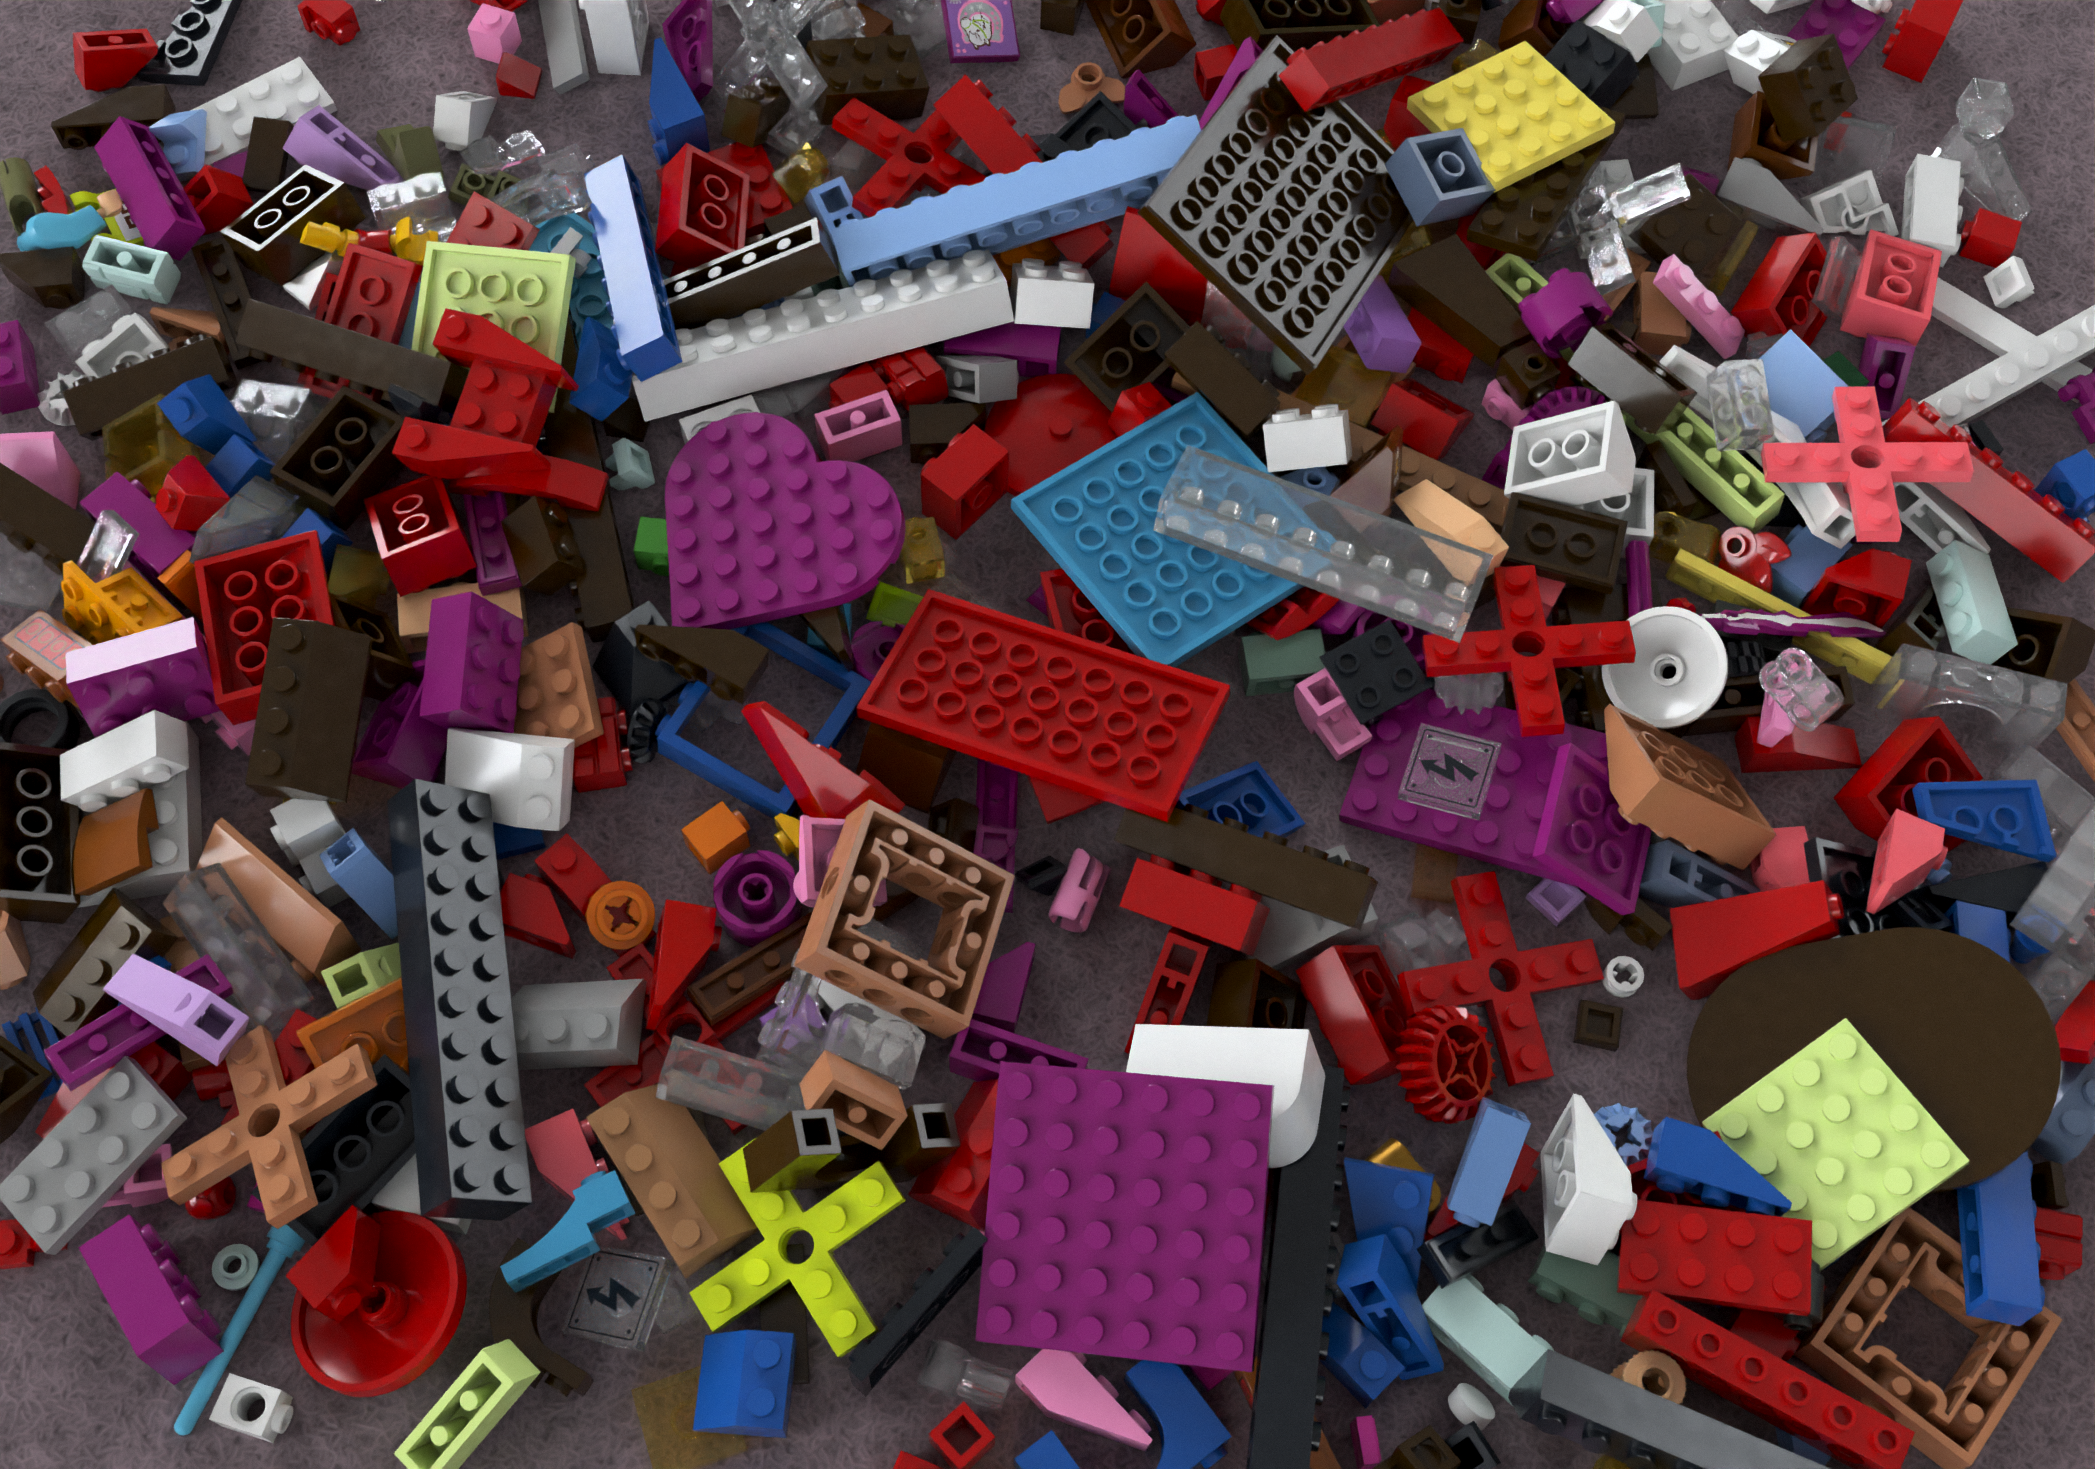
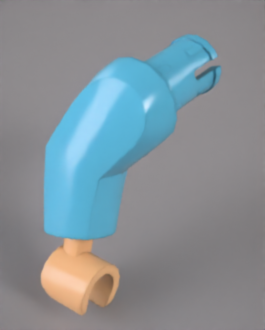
M110 190L97 196L101 206L98 210L89 205L69 215L52 212L38 213L27 221L26 232L18 236V248L20 251H30L43 248L53 249L73 246L74 249L82 247L92 237L107 227L106 222L103 220L105 217L116 216L122 211L123 203L118 192Z

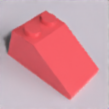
M1870 229L1844 307L1840 330L1866 338L1867 333L1905 339L1916 347L1930 322L1942 251Z

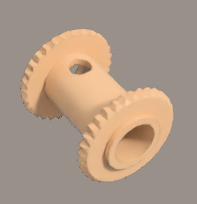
M1645 1350L1644 1352H1638L1637 1355H1633V1358L1628 1359V1362L1618 1365L1617 1368L1613 1369V1373H1610L1611 1376L1644 1389L1642 1382H1644L1651 1393L1677 1404L1683 1403V1398L1686 1397L1685 1392L1687 1389L1685 1386L1687 1383L1683 1370L1680 1369V1365L1671 1356H1667L1659 1351Z

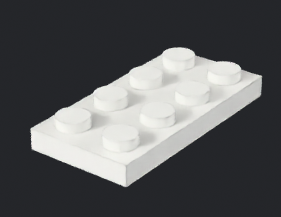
M301 57L192 109H204L207 112L204 165L207 164L214 167L213 163L248 151L254 116L287 120L295 126L299 117L318 105L330 114L337 111L334 101Z

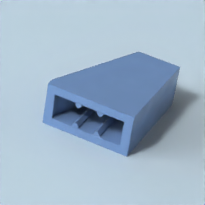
M352 828L319 856L330 876L391 939H394L398 935L393 871L362 836Z
M1482 1097L1447 1199L1448 1209L1455 1211L1453 1218L1457 1221L1475 1228H1479L1481 1222L1492 1226L1531 1125L1525 1113Z

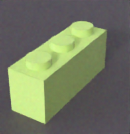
M510 1339L483 1348L394 1454L408 1469H459L540 1374V1371Z

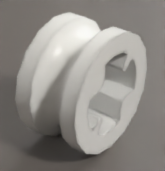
M1617 956L1604 969V979L1602 981L1606 990L1612 995L1620 998L1629 997L1635 994L1643 983V968L1632 957ZM1629 971L1632 975L1628 980L1629 982L1624 981L1620 984L1615 980L1618 972Z

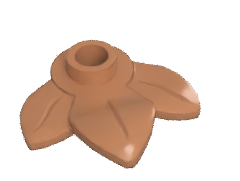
M1091 62L1082 63L1072 73L1071 83L1060 90V111L1063 114L1078 112L1100 91L1112 103L1124 102L1125 85L1118 79L1106 77L1097 64Z

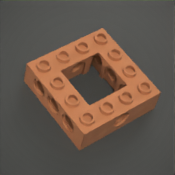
M869 799L846 816L794 966L942 1039H946L969 1027L1015 875ZM885 878L943 907L927 961L922 958L915 960L891 948L890 942L884 939L877 941L857 931L870 922L874 916L876 908L872 907L880 882Z
M1909 1207L1873 1233L1824 1306L1822 1322L1812 1325V1330L1806 1333L1794 1355L1846 1395L1914 1431L1915 1434L1911 1445L1943 1469H1964L1972 1466L2063 1319L2044 1305L2042 1307L2043 1311L2021 1326L1967 1316L1961 1244ZM1908 1284L1978 1335V1338L1944 1391L1931 1380L1925 1382L1897 1361L1896 1357L1898 1355L1890 1349L1880 1345H1874L1865 1350L1860 1349L1872 1330L1882 1324L1887 1318L1884 1312L1895 1295L1907 1288Z

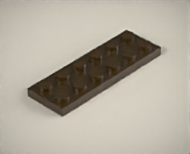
M1599 107L1615 121L1614 133L1495 193L1493 192L1468 227L1467 241L1537 262L1624 126L1625 114L1606 107Z

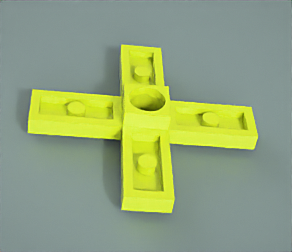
M746 1144L720 1162L719 1166L765 1240L696 1287L689 1294L712 1332H719L791 1281L836 1356L841 1358L856 1348L865 1338L869 1339L879 1332V1329L834 1259L833 1255L835 1254L833 1251L901 1205L906 1199L883 1163L877 1161L805 1212L792 1190L750 1192L743 1148L748 1145ZM798 1231H807L811 1234L814 1241L813 1252L805 1262L794 1264L787 1256L786 1247L788 1240Z

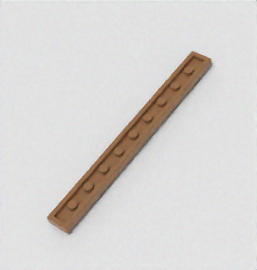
M1176 372L1172 379L1171 388L1189 396L1196 393ZM1277 390L1280 393L1276 398L1280 402L1279 410L1299 408L1300 415L1312 414L1311 410L1315 409V406ZM1349 421L1352 457L1344 465L1348 467L1380 441L1383 436ZM1402 445L1401 481L1398 489L1406 491L1427 479L1485 517L1495 531L1501 534L1509 501L1504 496L1503 489Z

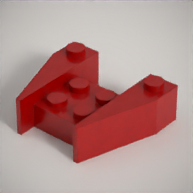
M445 308L432 344L449 362L470 368L450 426L405 416L392 454L411 471L444 479L550 469L551 463L536 448L557 387L577 391L578 384L561 365L484 317Z

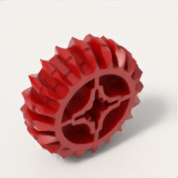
M1448 1004L1424 1008L1421 1011H1416V1015L1413 1018L1406 1020L1407 1029L1399 1033L1402 1046L1394 1049L1400 1056V1064L1394 1067L1401 1071L1402 1078L1398 1085L1406 1088L1405 1101L1414 1104V1113L1422 1114L1426 1120L1444 1122L1445 1124L1459 1123V1121L1468 1120L1476 1116L1482 1097L1486 1098L1493 1095L1490 1081L1497 1078L1492 1072V1064L1497 1060L1491 1057L1490 1049L1494 1043L1486 1041L1487 1027L1479 1026L1478 1016L1469 1014L1466 1008L1448 1006Z

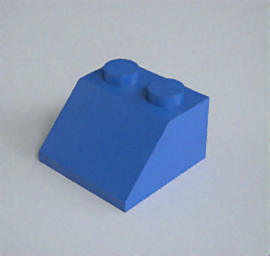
M746 1329L705 1335L693 1431L787 1438L797 1341L794 1333Z

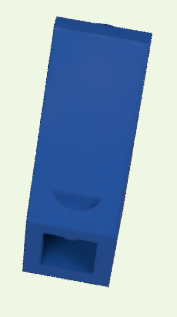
M1665 1117L1654 1128L1644 1179L1657 1183L1656 1186L1660 1190L1674 1194L1688 1192L1701 1196V1201L1710 1206L1725 1208L1730 1205L1746 1210V1213L1781 1217L1791 1209L1792 1202L1711 1130L1669 1117Z

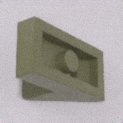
M411 124L377 130V144L410 189L434 185L444 181L442 165L430 126L413 128Z

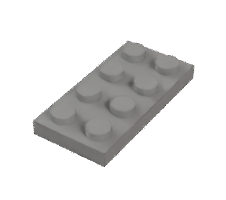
M124 1056L0 1184V1200L44 1253L56 1255L173 1134L187 1117L135 1059Z

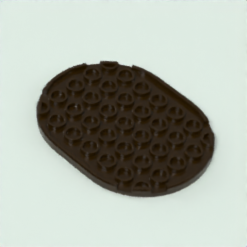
M1900 927L1800 944L1748 962L1724 980L1709 997L1697 1018L1689 1042L1687 1055L1689 1094L1700 1126L1704 1128L1702 1122L1846 1018L1970 1160L1967 1166L1928 1194L1961 1189L1983 1182L1999 1174L2015 1162L2040 1136L2051 1115L2060 1085L2061 1059L2057 1033L2045 1004L2030 982L2006 959L1991 949L1963 936L1929 928Z

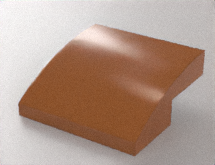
M145 788L83 817L74 848L75 894L90 896L153 867L147 835L159 829L153 789Z

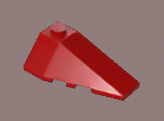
M766 701L747 704L741 712L804 815H809L811 818L846 819L849 813L869 799L897 814L903 809L905 803L878 779L864 769L859 776L840 763L841 753L832 747L827 749L822 745L809 742V733L805 728Z

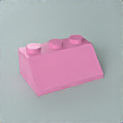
M55 432L0 434V463L76 510L81 472Z

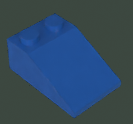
M661 37L654 40L649 99L652 119L648 120L647 123L653 139L657 142L652 145V148L661 166L667 164L686 143L705 153L710 152L705 114Z
M1258 761L1182 791L1175 808L1183 810L1187 803L1210 812L1207 819L1223 824L1225 817L1242 822L1249 826L1247 833L1260 838L1263 837L1264 831L1286 838L1306 824Z

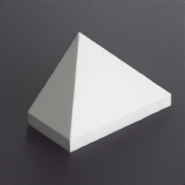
M337 250L333 253L326 252L301 270L294 279L283 285L284 290L311 311L319 304L327 272L339 275L344 257L339 256Z

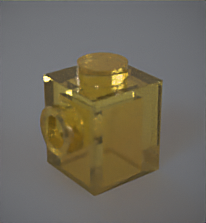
M806 142L780 162L772 175L796 204L807 195L809 190L821 185L830 170L827 168L828 161L823 153L817 148L812 149L808 142Z
M915 517L906 520L905 539L899 555L906 584L945 577L944 554L934 517L924 519Z

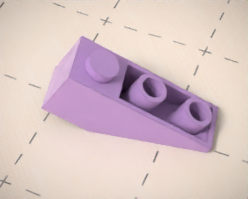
M135 954L130 956L103 988V991L215 1066L221 1063L235 1042L246 1032L249 1020L246 1014L213 992Z

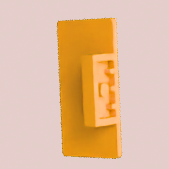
M72 560L63 563V581H61V588L64 593L63 619L69 628L78 630L92 645L183 620V616L132 567L95 583Z

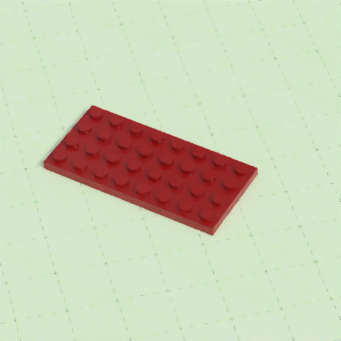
M928 589L856 709L858 718L1168 822L1230 696V685Z

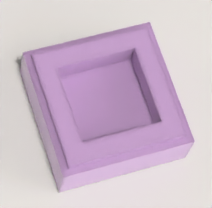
M1546 878L1526 896V899L1556 927L1586 898V895L1576 886Z

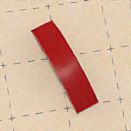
M543 455L551 463L550 469L450 479L447 489L450 493L487 497L489 491L529 496L535 495L537 497L557 499L561 507L599 511L609 476L603 471L580 463Z

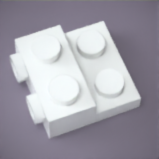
M134 313L117 320L112 326L113 331L105 338L89 343L82 351L83 356L75 362L87 376L100 378L110 374V369L118 364L132 362L135 365L148 360L147 355L149 353L170 347L144 317Z

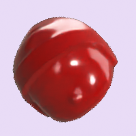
M230 1176L226 1177L185 1202L187 1213L198 1220L218 1219L229 1213L236 1200V1187Z

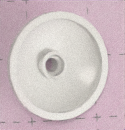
M1669 606L1647 609L1627 619L1630 622L1636 649L1635 662L1602 665L1603 684L1614 706L1660 729L1676 728L1689 724L1708 712L1719 699L1728 675L1727 652L1721 637L1711 624L1694 612ZM1668 666L1676 667V674L1671 679L1663 677V671Z

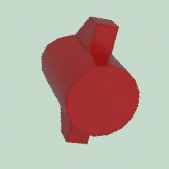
M226 1060L221 1061L218 1066L210 1064L192 1070L194 1086L201 1101L219 1097L220 1106L223 1110L231 1108L236 1098Z

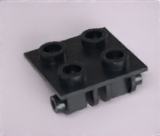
M1390 619L1319 657L1360 725L1366 722L1370 725L1378 723L1384 718L1383 713L1432 687Z

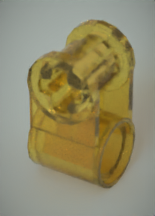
M1659 512L1654 516V537L1649 545V556L1672 564L1681 548L1714 565L1722 534L1712 525L1690 520L1674 512ZM1669 522L1667 528L1664 529L1663 526L1665 525V523ZM1659 543H1663L1661 548L1657 550L1656 548L1659 545Z

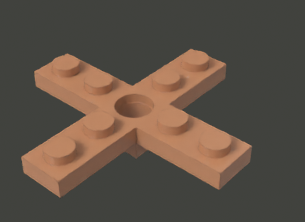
M260 1025L239 1038L225 1056L240 1115L163 1161L161 1166L169 1199L178 1205H182L252 1162L266 1220L272 1226L279 1229L318 1205L301 1140L307 1134L306 1128L378 1084L368 1052L357 1043L286 1086L272 1034Z

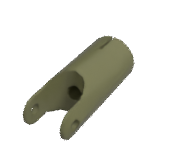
M13 157L0 162V187L14 230L20 236L24 232L22 227L24 218L32 212H35L36 215L43 213L44 209L29 162L22 158Z

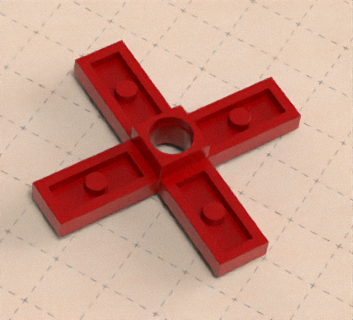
M854 97L833 117L832 128L887 161L853 196L852 207L868 217L875 216L878 211L884 208H899L915 190L921 192L927 185L939 193L945 194L954 186H970L983 182L987 177L949 154L962 138L937 109L914 133Z
M1535 565L1494 568L1493 581L1502 630L1423 635L1422 648L1427 677L1507 672L1508 681L1512 682L1521 737L1564 734L1565 720L1554 668L1634 663L1636 649L1630 622L1627 620L1546 626ZM1519 652H1532L1536 656H1523Z
M1495 871L1456 877L1450 883L1472 960L1403 971L1397 975L1408 1017H1413L1416 1015V1011L1441 1004L1458 1006L1460 1008L1477 1005V1007L1486 1006L1508 1087L1551 1078L1554 1074L1531 995L1602 981L1604 976L1593 939L1518 951ZM1490 967L1498 970L1504 976L1506 981L1505 992L1497 989L1492 984L1489 977Z
M641 942L607 966L606 969L613 980L644 979L647 981L643 1018L647 1021L654 958ZM782 982L713 1026L709 1025L696 1005L692 1004L690 1000L687 1001L682 995L657 1028L653 1030L654 1033L640 1043L637 1065L608 1066L583 1085L601 1108L625 1092L667 1082L684 1070L735 1136L770 1108L767 1101L720 1042L788 993L787 986ZM684 1024H694L702 1029L699 1039L689 1046H678L671 1041L673 1032Z

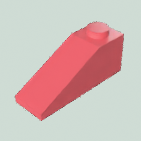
M1899 809L1895 810L1878 839L1866 907L1867 912L1876 914L1922 884L1931 869H1940L1948 852V847L1943 846L1945 828Z

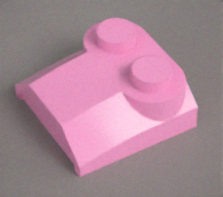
M802 815L800 817L799 871L794 878L793 888L799 901L808 907L814 908L845 819L811 818L809 815ZM886 878L880 882L872 907L881 906L887 902Z

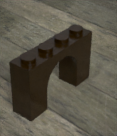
M1651 581L1653 608L1663 607L1657 581ZM1627 583L1615 584L1611 595L1583 587L1564 588L1557 604H1555L1552 610L1554 626L1626 621L1629 619ZM1598 665L1569 667V669L1581 676L1570 696L1571 698H1576L1579 709L1575 716L1576 726L1606 733L1604 709L1609 704L1613 706L1614 704L1605 690L1600 667ZM1691 723L1662 730L1681 739Z
M951 1103L911 1105L906 1109L907 1118L882 1150L853 1136L838 1138L833 1108L791 1110L743 1148L750 1192L842 1187L877 1161L883 1163L895 1183L911 1181L961 1146Z

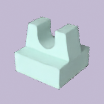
M622 438L612 444L614 453L605 460L606 467L613 471H618V474L609 479L611 487L617 490H626L635 486L644 489L655 484L647 450L626 438Z

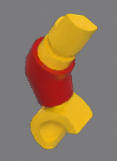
M410 217L403 218L397 223L396 234L392 230L365 231L355 229V231L344 229L340 232L339 226L327 222L319 225L309 221L303 230L300 243L329 253L337 250V254L342 257L345 256L348 243H353L423 266L427 241L438 242V232L428 230L422 235L412 234V220Z

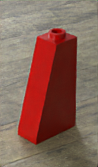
M1821 880L1670 908L1679 989L1690 1000L1702 999L1712 994L1724 980L1748 962L1790 946L1828 940L1839 935L1838 919L1844 918V909L1839 893L1833 894L1825 881Z

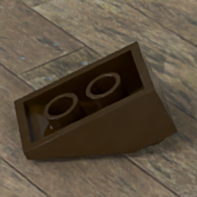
M1146 281L1064 361V364L1112 413L1122 391L1147 382H1151L1153 385L1171 368L1165 361L1164 354L1191 327Z

